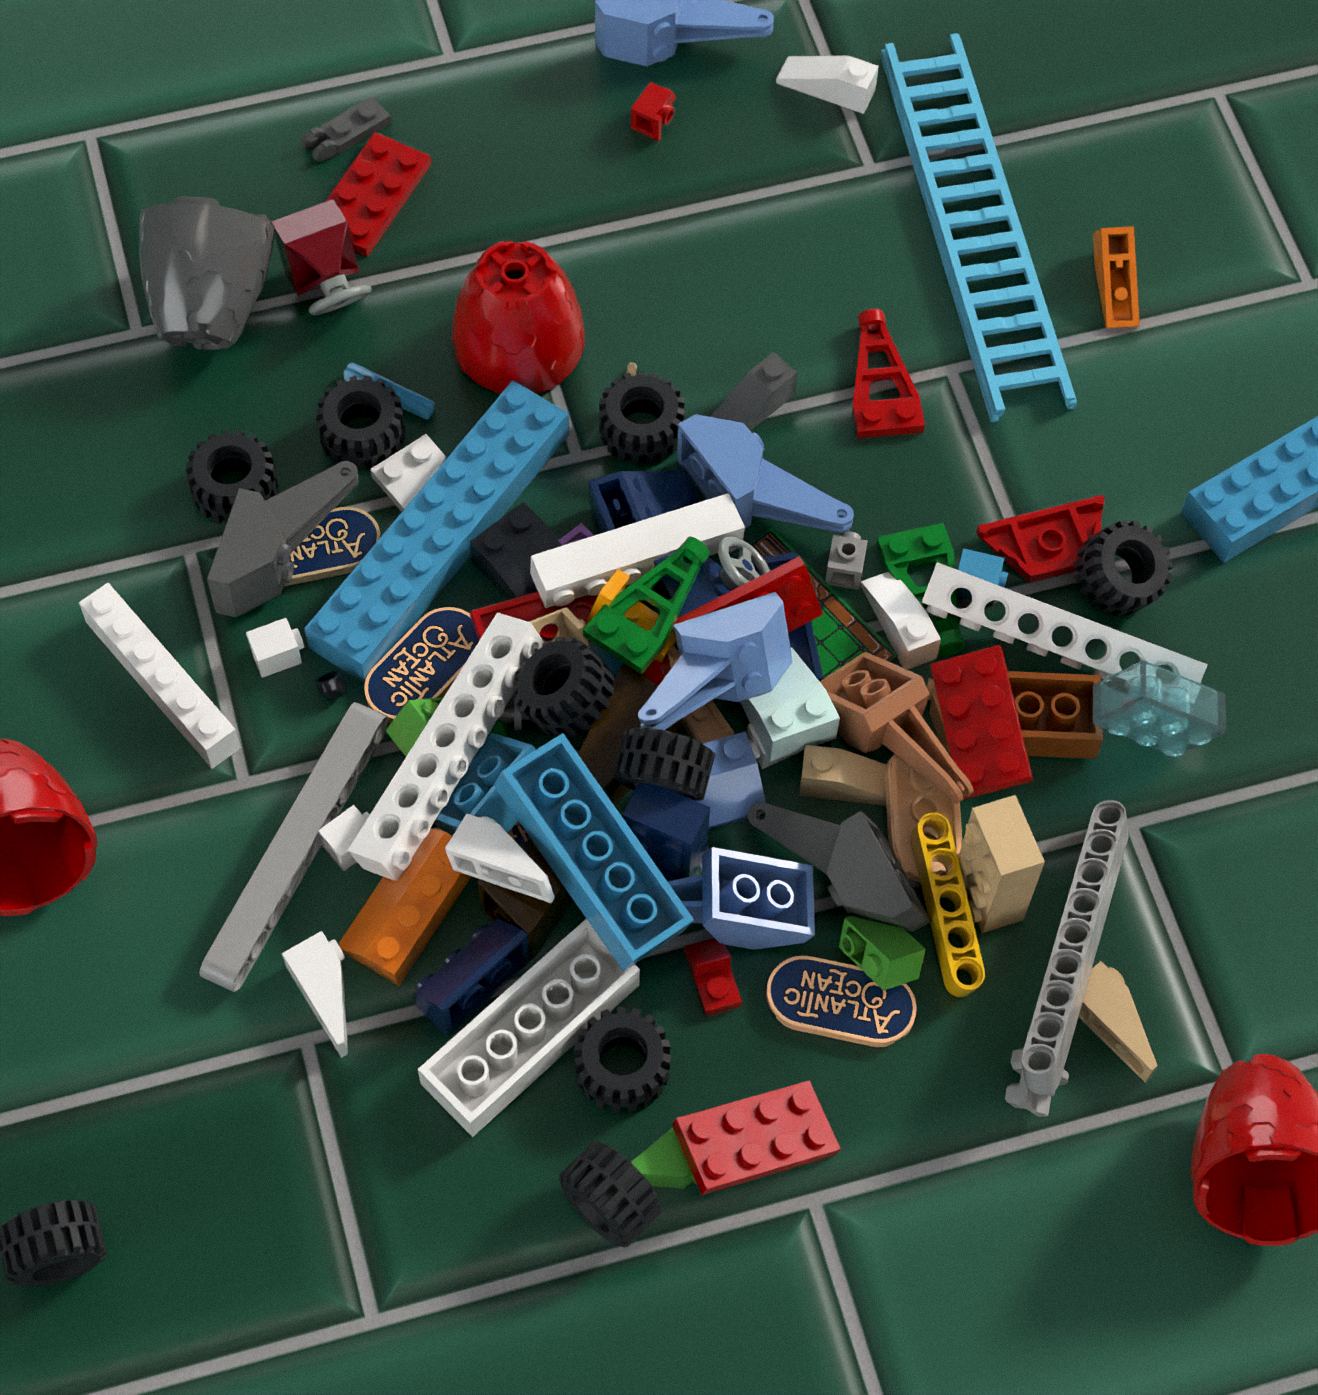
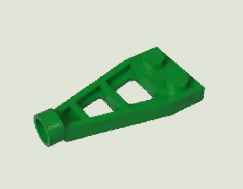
M944 523L877 537L876 545L885 572H889L896 580L901 579L924 607L922 599L928 585L918 587L908 575L907 568L930 563L937 564L938 562L955 569L954 550ZM956 589L951 594V602L955 607H957ZM948 613L945 619L936 615H929L941 638L938 655L950 656L960 652L965 644L959 630L958 616Z
M687 537L676 552L621 591L609 606L604 604L583 629V637L642 675L663 650L698 575L700 566L710 556L709 549L697 538ZM665 575L680 583V586L670 600H666L651 590ZM644 600L660 610L654 627L648 631L624 617L628 609Z

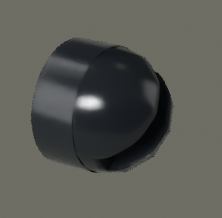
M341 670L328 672L315 681L319 693L327 700H335L333 693L338 692L342 697L346 691V680Z

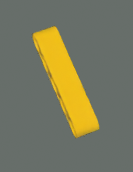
M930 812L925 814L913 828L911 844L927 913L931 919L930 925L944 985L951 995L967 997L983 983L985 969L951 826L943 815ZM923 827L933 828L938 834V840L928 839L923 833ZM931 863H941L945 867L947 875L939 876L935 874L931 868ZM939 898L950 899L954 903L955 911H945L940 905ZM955 933L959 935L963 940V948L953 947L949 943L948 934ZM958 969L965 970L971 975V985L962 984L958 980Z

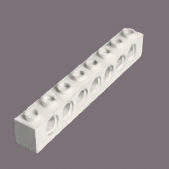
M938 562L922 600V603L928 605L926 611L945 619L948 613L961 617L960 625L976 631H980L981 626L995 630L993 637L1013 644L1015 638L1028 643L1026 650L1045 657L1048 651L1062 655L1060 662L1079 670L1082 663L1096 668L1093 675H1101L1102 679L1114 682L1116 676L1129 681L1127 688L1145 695L1148 694L1149 689L1162 693L1161 701L1181 708L1183 702L1192 705L1208 665ZM966 588L971 592L972 601L968 607L960 609L952 604L951 594L955 589ZM993 600L1000 601L1005 606V615L998 621L989 620L984 613L987 603ZM1026 613L1034 614L1039 621L1037 630L1030 634L1021 632L1018 627L1019 618ZM1059 626H1066L1072 632V639L1066 646H1057L1052 641V632ZM1092 639H1101L1105 644V653L1098 659L1089 658L1085 651L1087 643ZM1125 652H1135L1139 658L1138 667L1131 672L1123 671L1119 665L1120 657ZM1166 664L1172 669V679L1166 684H1157L1153 678V672L1157 666Z
M501 613L495 615L347 850L363 869L398 881L403 871L409 866L413 855L423 839L429 834L432 824L442 808L448 803L450 795L458 782L466 774L468 766L479 748L485 743L487 735L495 722L503 714L505 706L513 695V686L518 683L515 677L517 672L522 670V663L525 659L528 660L532 656V651L536 648L538 650L542 648L544 641L531 622Z

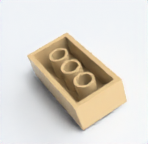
M1016 795L972 808L969 822L966 824L964 839L961 840L960 853L957 854L973 923L978 922L982 933L1024 920L1045 863Z

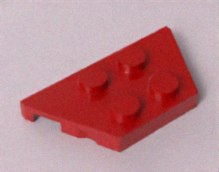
M1103 495L978 525L976 534L999 557H1003L1004 561L1028 583L1076 572L1079 570L1074 569V561L1079 559L1076 555L1079 548L1084 546L1083 543L1088 538L1101 531V517L1105 498Z

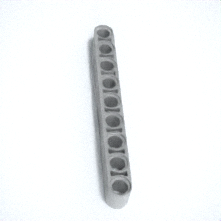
M357 702L351 704L206 954L200 968V977L232 992H237L240 989L321 847L318 830L340 814L382 740L389 722L387 715Z
M1114 800L1100 802L1092 812L1021 1056L1027 1088L1032 1093L1038 1095L1052 1093L1060 1084L1127 845L1129 832L1126 810L1120 802ZM1039 1068H1046L1042 1071H1036Z

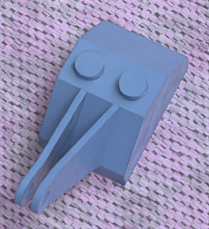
M726 0L595 1V44L603 56L646 67L656 62L665 61L670 56H673L678 43L767 37L773 32L774 16L770 11Z
M695 414L678 424V463L684 471H687L688 476L707 500L729 493L745 528L751 525L753 516L837 533H844L852 527L854 511L848 504L825 494L763 459L764 444L757 433H751L744 423Z
M773 592L674 624L680 658L645 705L639 710L640 727L666 730L675 722L714 698L740 702L772 691L793 662L784 604L777 593Z
M711 847L702 855L701 875L668 881L693 917L694 921L692 923H702L720 944L755 950L805 943L815 936L813 865Z

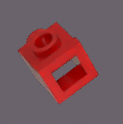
M650 82L631 107V129L659 141L662 137V126L664 124L668 125L674 115L675 108L672 107L676 99L674 93L666 87H660Z

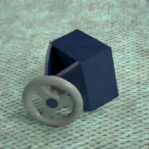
M737 537L722 539L718 546V555L723 567L709 557L700 566L698 575L678 618L769 572L770 569L767 563L744 540ZM730 547L739 550L740 557L738 559L730 558ZM670 555L654 560V567ZM752 562H753V563L755 564V566L757 567V569H758L760 575L755 571V567H754V565L752 564ZM665 575L653 586V591L666 600H670L680 586V583Z

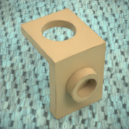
M567 607L530 621L539 635L543 626L550 623L557 625V634L550 640L551 642H554L558 637H564L565 639L574 637L578 641L584 642L590 648L588 639L583 637V629L587 626L583 619L578 620Z

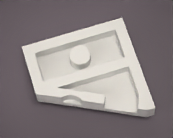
M425 434L371 468V477L402 512L444 463L446 456L429 436Z

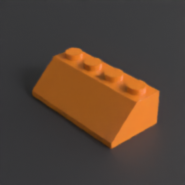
M431 828L398 881L386 877L381 879L338 944L345 955L399 987L472 877L453 870L445 847L452 838V835L445 831Z

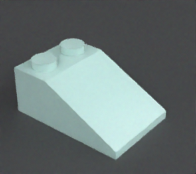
M791 648L793 662L774 689L740 701L760 739L769 762L805 750V745L817 746L834 740L837 736L840 717L824 686L793 648Z

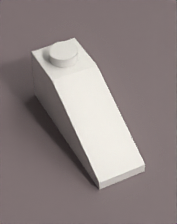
M788 56L776 78V83L864 114L876 90L879 66L851 56Z
M889 572L861 581V587L894 652L898 655L902 667L908 670L935 660L941 638L925 608L901 579L896 580Z
M470 814L465 815L445 847L453 870L552 903L555 896L547 875L500 824L489 817L483 816L479 818Z
M321 931L283 952L282 955L286 968L342 1058L348 1054L344 973L340 962L345 957L335 939L328 942Z

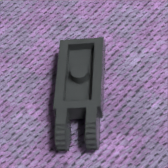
M370 96L324 123L320 128L314 127L309 132L307 131L302 136L300 143L307 150L317 146L313 149L312 156L317 162H323L336 154H342L372 136L374 132L377 133L392 123L391 115L373 96Z

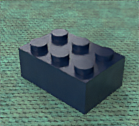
M638 783L622 814V818L667 882L696 875L702 863V855L707 851L710 807L665 787Z

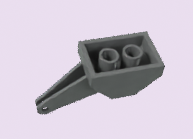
M349 461L340 462L266 501L259 492L239 488L207 578L216 613L238 617L281 595L284 583H290L293 576L294 563L290 562V554L357 487L359 477L355 464Z
M756 803L750 808L748 820L751 825L828 875L832 885L828 886L829 893L838 906L843 905L849 914L854 912L862 919L902 927L912 933L931 922L883 832L861 811L841 822V825L766 803ZM765 814V818L760 820L761 816Z

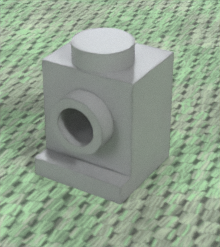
M850 531L841 533L840 536L833 535L825 579L828 585L859 590L868 540H862L859 534Z

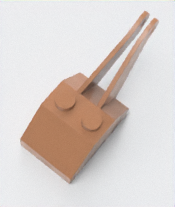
M864 652L820 681L840 717L837 732L848 745L864 753L874 751L885 745L937 786L956 804L963 801V795L969 797L973 794L972 784L955 764L922 717L930 695L922 676Z

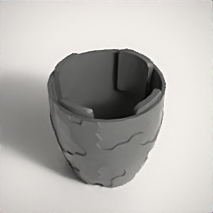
M180 196L173 203L157 204L142 209L139 221L141 276L150 316L157 335L162 341L177 346H186L187 342L193 343L195 348L203 350L226 349L237 342L244 330L256 299L262 292L270 265L275 232L274 226L265 214L255 216L237 209L219 206V202L213 198Z

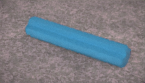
M349 363L344 370V380L347 382L350 381L349 377L357 376V380H363L364 376H369L372 378V382H376L378 379L384 381L385 388L391 386L395 390V395L399 396L402 409L423 419H429L434 413V401L356 363Z

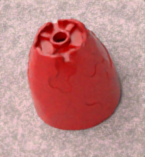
M501 241L488 248L477 260L478 262L464 280L456 301L453 316L452 346L455 347V359L461 371L465 372L483 388L501 394L513 380L535 394H539L561 383L573 372L585 348L582 313L576 293L569 279L552 256L540 246L528 241L522 243Z
M3 738L0 740V916H20L55 902L72 891L81 881L85 880L96 862L95 856L98 842L95 831L80 800L61 774L52 765L47 763L42 756L26 745L15 740Z
M1259 1054L1254 1055L1251 1061L1246 1063L1237 1061L1221 1072L1207 1097L1194 1140L1190 1177H1192L1193 1201L1198 1213L1210 1225L1224 1233L1243 1238L1252 1245L1260 1246L1290 1245L1296 1240L1307 1238L1318 1232V1091L1314 1089L1301 1070L1287 1060L1275 1055Z

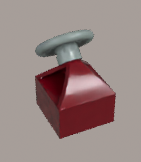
M334 199L271 221L274 226L275 238L284 272L297 295L320 287L325 295V298L313 303L309 307L310 314L320 315L342 308L371 293L372 288L368 284L350 288L346 278L358 274L359 269L347 220Z

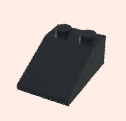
M524 502L470 541L472 563L508 600L538 592L530 574L531 556L562 546L549 527Z

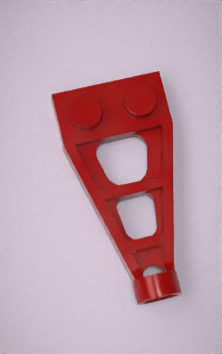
M880 309L865 310L858 316L861 335L852 404L856 437L868 438L923 433L925 423L920 396L886 328L884 312ZM885 352L890 367L869 369L868 353ZM892 380L900 394L898 399L876 401L870 399L869 390L871 382Z

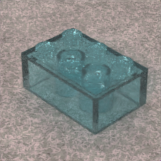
M1142 660L1093 685V724L1108 730L1111 734L1122 735L1135 740L1139 745L1150 746L1163 751L1167 756H1181L1186 751L1196 746L1207 744L1211 739L1226 733L1225 693Z

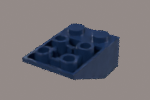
M621 471L589 481V504L601 533L699 503L687 471Z

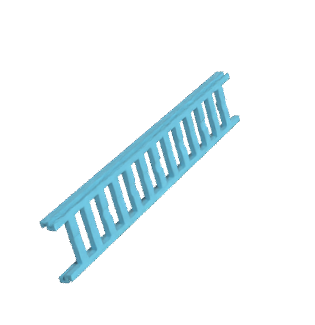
M959 33L950 34V42L954 54L928 59L899 62L894 44H885V49L881 50L880 58L990 422L999 421V417L1003 416L1005 412L1000 391L1057 381L1059 382L1067 410L1075 409L1077 399ZM954 69H959L962 79L910 87L906 86L904 77ZM966 93L970 102L969 104L950 106L945 109H930L914 112L911 103L913 101ZM975 118L978 129L922 137L919 129L920 126ZM983 143L986 154L968 156L963 159H949L930 162L927 155L929 151ZM991 169L994 179L937 188L934 177ZM999 194L1002 203L1000 206L982 208L981 210L945 214L942 204ZM1007 220L1010 228L1009 232L953 240L950 230ZM1015 246L1019 258L962 267L958 255ZM1024 273L1027 281L1026 285L970 293L967 286L968 281ZM1025 300H1033L1036 310L1010 317L978 320L975 312L976 308ZM1040 326L1042 328L1044 339L986 348L983 338L985 335ZM1050 354L1053 366L995 375L991 363Z

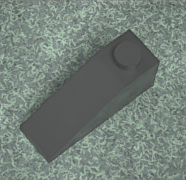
M772 352L745 375L710 417L744 423L751 431L795 395L797 372L776 353Z

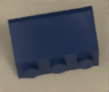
M498 918L490 926L487 924L481 926L472 936L471 943L462 951L460 949L453 951L444 961V967L435 975H426L418 983L416 992H414L416 1006L448 1037L530 963L528 934L525 931Z

